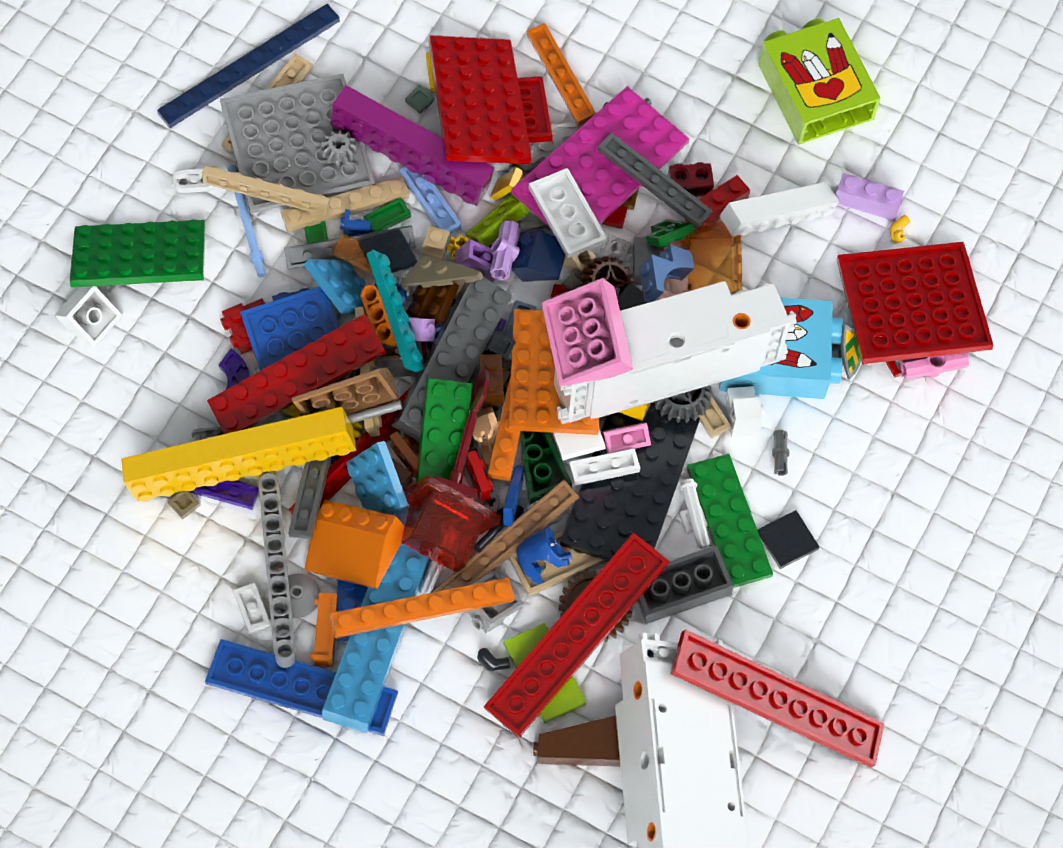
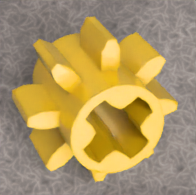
M461 233L457 238L452 236L449 241L450 244H448L446 249L451 251L450 258H455L456 250L471 238L462 236Z

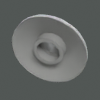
M305 574L288 575L292 617L300 618L311 614L318 606L314 604V599H319L320 588L313 578ZM278 587L275 589V592H281L284 588ZM295 590H300L301 594L296 596L293 594V592ZM284 608L279 609L282 613L286 611Z

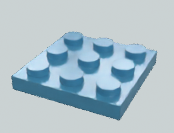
M308 259L305 262L304 267L340 313H355V308L364 307L361 292L367 283L355 272L352 263L347 260Z
M385 441L374 444L346 462L348 473L352 477L356 495L360 499L363 509L393 515L408 506Z

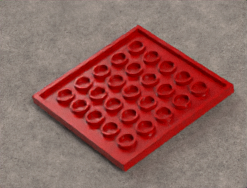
M964 241L837 255L836 261L862 364L993 350L994 344Z

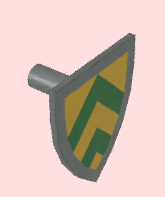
M843 324L841 344H832V351L839 350L838 358H842V366H844L847 378L851 379L860 366L861 357L854 329Z

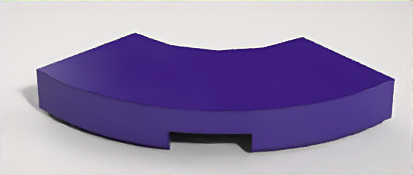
M231 348L218 365L219 369L227 377V387L225 390L250 377L245 361Z

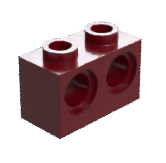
M697 162L687 165L678 163L670 165L668 168L667 176L694 197L704 196L714 188L711 163Z

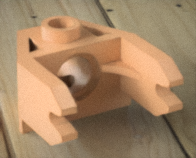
M492 406L477 411V420L473 431V437L477 440L488 468L499 427V422Z

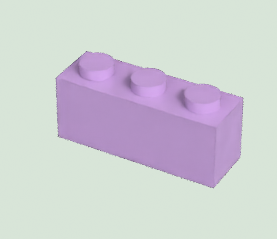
M843 173L836 197L839 200V205L895 221L904 191Z

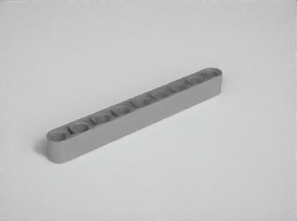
M266 473L260 477L258 484L273 648L276 663L280 667L287 668L295 663L296 651L281 495L278 477L272 473ZM268 485L274 486V487L271 488V489H266V488H265V487L268 486ZM270 505L276 506L274 509H267ZM270 526H277V527H278L277 529H274V530L268 529ZM273 546L280 547L278 550L270 549ZM274 567L282 568L280 571L272 570ZM278 587L284 588L281 592L274 591ZM280 608L286 609L284 613L276 612ZM283 629L288 631L284 635L278 634V631ZM282 651L290 652L288 656L279 655Z

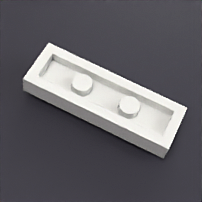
M634 448L569 462V469L575 486L640 472V465Z

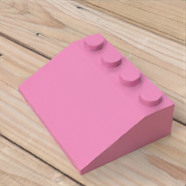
M604 278L542 302L560 386L612 378L633 370L615 287Z

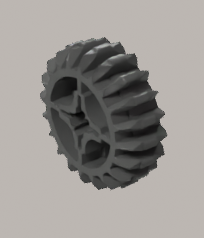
M710 385L657 400L653 403H655L656 410H661V417L667 414L669 421L672 418H676L677 423L681 419L688 423L690 417L696 421L698 415L703 416L705 410L709 408V402L712 397ZM698 393L699 398L692 402L691 399L694 397V394Z

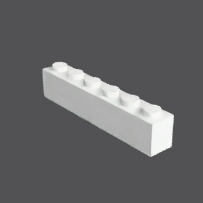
M822 182L730 202L720 214V217L732 236H744L754 231L762 232L767 228H779L785 224H796L803 220L810 221L820 216L827 217L834 212V208L839 203V200L829 184Z

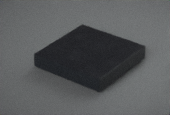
M399 229L359 242V247L368 263L369 260L366 254L370 251L375 250L385 254L390 261L391 273L413 267L417 263L415 255Z
M797 510L757 530L762 542L779 569L808 556L820 548Z

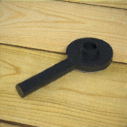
M520 505L517 506L514 521L525 513ZM503 507L493 516L495 524L474 545L476 552L480 553L504 527H508L503 524Z

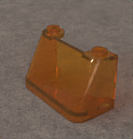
M724 222L700 226L699 229L695 227L693 233L686 235L687 238L681 240V246H685V250L692 252L694 270L687 275V290L682 291V293L726 281L728 289L732 294L742 290L741 235L732 236Z

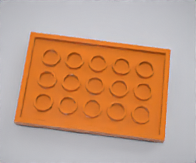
M514 309L513 340L516 343L512 349L508 428H515V431L598 435L599 418L590 419L589 416L578 421L561 424V420L557 418V407L563 408L554 386L555 364L543 310Z

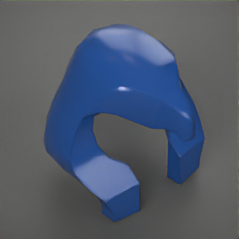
M550 527L533 533L525 538L516 548L519 565L525 575L535 584L544 583V580L541 578L542 567L539 566L537 560L547 561L558 568L569 565L572 560V553L565 552L557 543Z

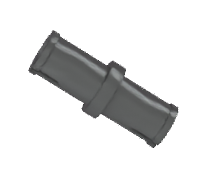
M776 430L773 432L774 448L772 449L774 474L784 476L788 474L787 457L790 456V450L787 448L788 432Z

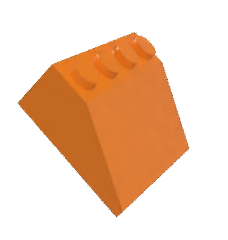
M325 500L318 513L313 538L310 539L304 569L311 573L378 589L408 530L396 516Z

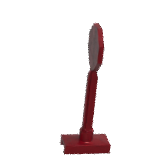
M488 370L480 371L473 384L470 413L466 419L453 470L450 471L449 478L431 477L429 478L428 487L469 500L477 497L478 489L461 484L464 475L462 474L477 420V411L486 397L490 383Z

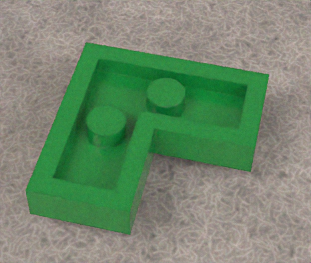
M667 219L650 226L652 234L647 235L646 239L647 244L657 246V248H664L669 246V243L674 240L686 239V235L694 232L693 224Z

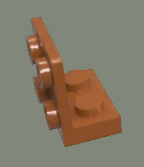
M396 431L389 436L390 447L416 480L420 443L408 435L401 437Z

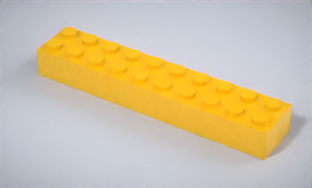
M343 407L121 458L123 482L137 501H149L154 497L171 496L176 492L192 491L202 486H214L219 482L227 480L236 481L240 477L257 476L262 472L270 470L279 471L284 467L300 466L313 460L322 461L335 455H347L352 451H356L353 426Z

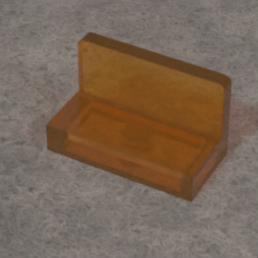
M342 233L332 253L372 275L371 266L359 247V241Z

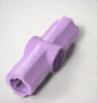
M505 220L501 223L498 238L491 247L490 252L494 256L490 272L492 274L491 277L495 280L505 281L509 278L512 262L519 254L520 249L516 244L520 229L518 228L519 224L513 220Z

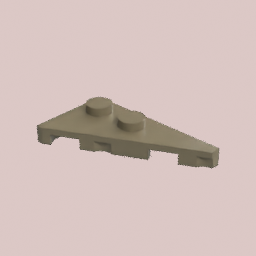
M424 253L400 285L404 290H409L410 286L421 285L422 288L454 284V280L465 279L466 283L475 282L476 280H482L483 275L478 270Z

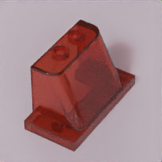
M429 475L403 491L409 508L401 543L454 572H458L466 566L479 535L500 524L501 515Z

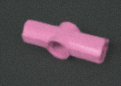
M967 353L901 360L902 377L905 380L923 376L937 377L943 372L967 368L969 366V356Z

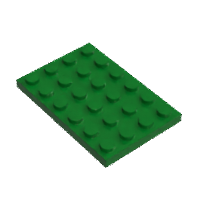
M192 219L187 221L171 220L167 222L75 226L70 286L89 287L204 280L205 220Z

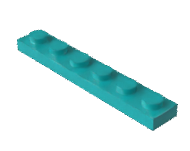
M372 250L366 255L404 367L414 372H419L424 369L421 361L422 355L417 349L416 337L411 331L409 317L402 305V296L398 293L396 279L391 273L390 261L385 254Z

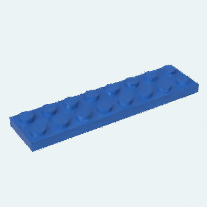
M220 639L205 683L322 718L323 707L336 672L295 661L291 667L283 668L276 663L274 654ZM384 687L368 732L385 736L398 696V690Z

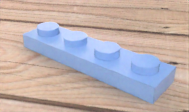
M406 166L399 169L400 176H403L406 185L436 228L450 231V234L461 229L462 224L434 183L428 182L423 174L421 176L418 173L410 172Z

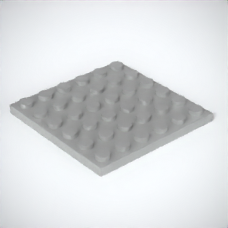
M344 74L221 98L220 104L239 173L251 178L257 177L270 183H280L285 187L299 188L308 193L322 194L325 197H331L375 184L364 143L356 141L357 153L354 154L353 161L348 160L346 166L341 162L337 167L335 162L329 164L327 158L322 157L321 144L324 136H330L331 130L338 134V131L330 125L332 104L344 86L347 85ZM245 195L250 214L286 206Z

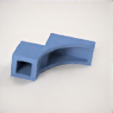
M670 245L659 256L651 255L641 264L639 272L644 302H653L664 293V282L666 279L682 281L694 270L691 251Z

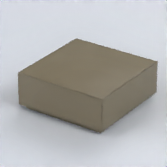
M180 491L167 501L169 506L182 520L200 507V503L189 491Z

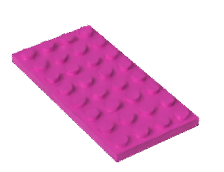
M626 86L511 189V194L549 226L528 186L531 182L568 168L598 223L601 224L642 186L597 151L598 146L611 132L659 170L689 143L690 138L630 87Z

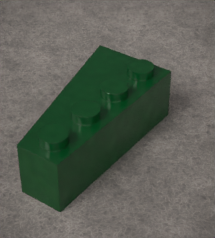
M521 431L519 448L522 466H524L529 507L531 508L562 480H565L571 488L572 481L549 432Z

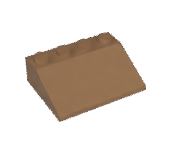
M378 368L292 398L293 403L304 416L343 407L346 415H350L399 400L394 378L388 368Z

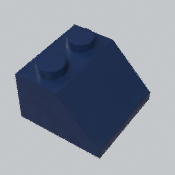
M539 230L521 232L517 247L520 249L519 254L512 262L511 267L513 273L522 282L559 280L566 254L557 238Z

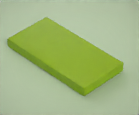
M545 623L503 641V645L515 668L521 664L549 631ZM573 676L540 714L544 724L586 705V700Z

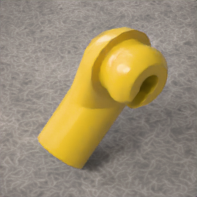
M902 215L890 225V237L895 243H901L906 238V235L903 234V228L911 222L907 215Z

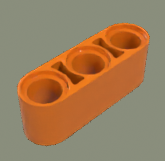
M371 284L366 285L361 292V299L370 324L381 343L395 347L397 344L378 287Z

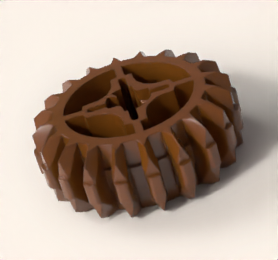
M608 256L597 257L593 261L588 262L587 267L581 271L583 275L579 278L583 282L579 287L594 282L596 274L600 270L599 279L604 278L615 287V291L619 288V295L629 282L634 285L636 284V282L631 281L634 274L627 272L629 266L623 267V261L617 262L616 257L609 258Z

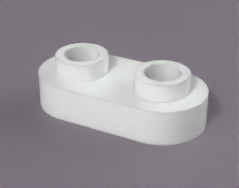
M203 169L180 170L172 177L174 189L181 193L210 191L214 186L202 183Z

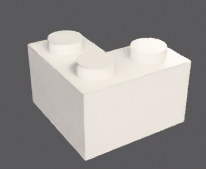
M754 386L728 388L725 399L728 419L731 425V438L757 436L759 428L763 427L762 418H765V406L761 405L759 394H755Z

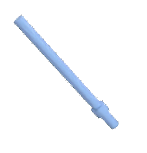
M235 165L227 167L228 172H237ZM234 192L251 251L249 254L251 262L255 265L257 276L264 277L266 275L263 265L264 257L257 244L244 194Z

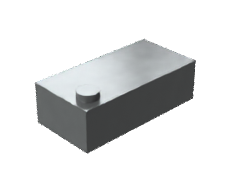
M717 545L669 561L668 566L637 601L646 624L732 595L733 584Z

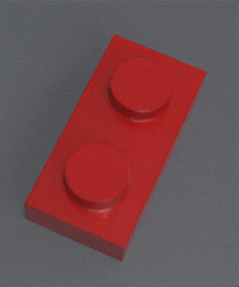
M476 450L468 452L466 465L473 484L478 489L477 494L480 502L488 500L493 486L491 479L485 476L484 461L482 457L478 458Z

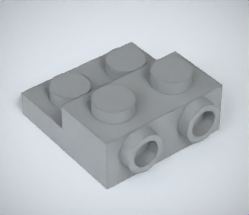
M493 570L471 585L502 579V577L496 570ZM513 591L515 597L513 602L466 612L472 617L474 627L477 630L482 629L486 634L502 624L506 617L521 609L524 602Z

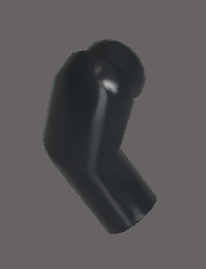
M479 649L477 659L487 670L495 671L510 668L509 657L496 658L490 653L489 649Z

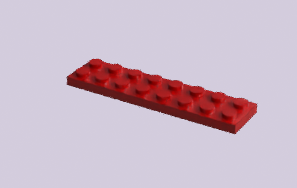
M363 314L208 399L207 402L224 434L249 429L293 405V397L326 387L386 354V351L366 315Z

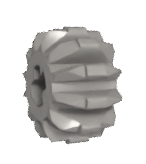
M341 129L338 131V134L331 130L330 136L325 135L321 144L322 157L327 158L329 164L335 162L338 167L342 162L346 166L348 160L353 161L354 154L357 153L355 138H350L349 132L343 135Z

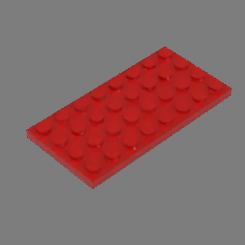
M429 35L428 44L445 160L530 164L532 156L511 39Z

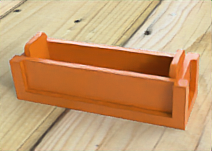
M319 593V599H314V604L318 605L314 653H310L309 657L310 660H314V666L333 667L335 636L329 616L330 613L337 612L338 595L337 593Z

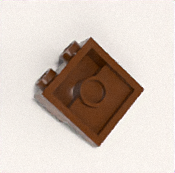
M455 282L452 285L431 286L427 288H422L421 285H418L413 292V301L406 310L408 317L435 319V325L445 323L459 285Z

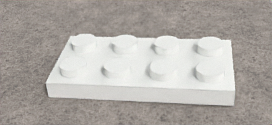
M568 168L529 183L528 188L567 258L607 242L604 231Z

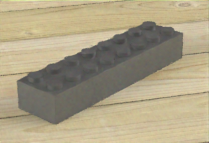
M484 277L482 280H476L475 282L466 283L465 281L445 323L423 362L424 369L418 372L402 403L403 409L398 411L391 424L392 427L420 443L426 378L468 383L479 362V355L483 354L512 294Z

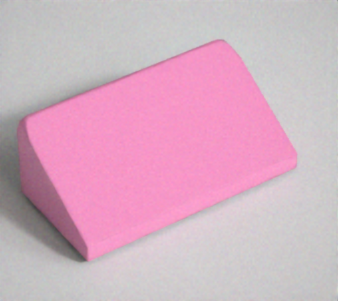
M644 422L601 431L607 454L651 445L648 426Z

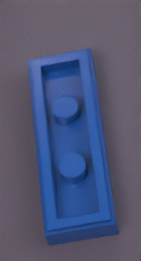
M516 465L513 470L503 507L504 526L513 525L524 484V466Z

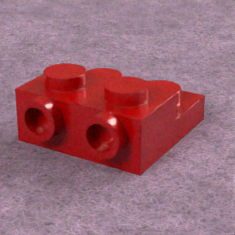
M263 298L245 306L239 303L222 311L223 318L220 319V322L225 331L229 330L231 334L229 339L233 348L238 347L241 354L252 350L240 312L265 304Z

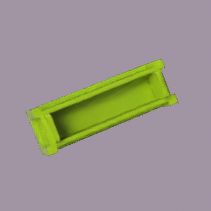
M510 194L465 234L467 238L470 237L471 240L488 247L498 238L502 222L505 220L517 222L522 217L524 218L525 214L530 213V211L514 195Z

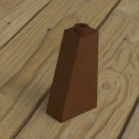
M616 715L539 734L538 742H533V756H538L537 764L621 767Z

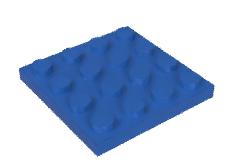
M320 286L240 312L260 371L339 328L330 299Z

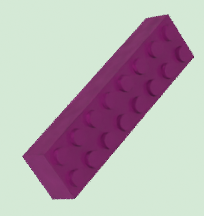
M347 85L344 86L333 102L330 125L337 131L341 129L344 133L349 132L351 138L366 144L374 152H380L392 162L406 166L412 173H418L421 176L423 174L428 182L443 187L446 192L461 197L468 204L478 206L489 189L495 167L486 162L446 161L443 139Z

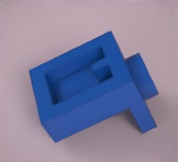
M345 209V217L340 218V229L344 230V237L371 232L370 221L363 219L350 220V209Z

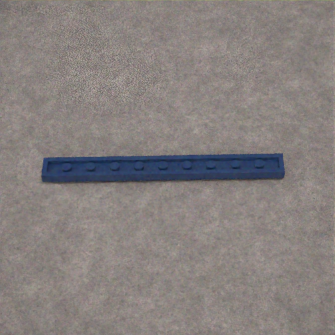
M328 3L159 108L157 110L159 117L169 129L336 25L340 22V17Z

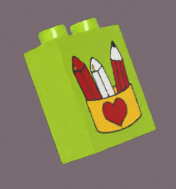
M816 18L807 22L801 30L789 34L779 30L765 38L758 66L798 145L875 119L881 97L840 18L826 22L822 18Z

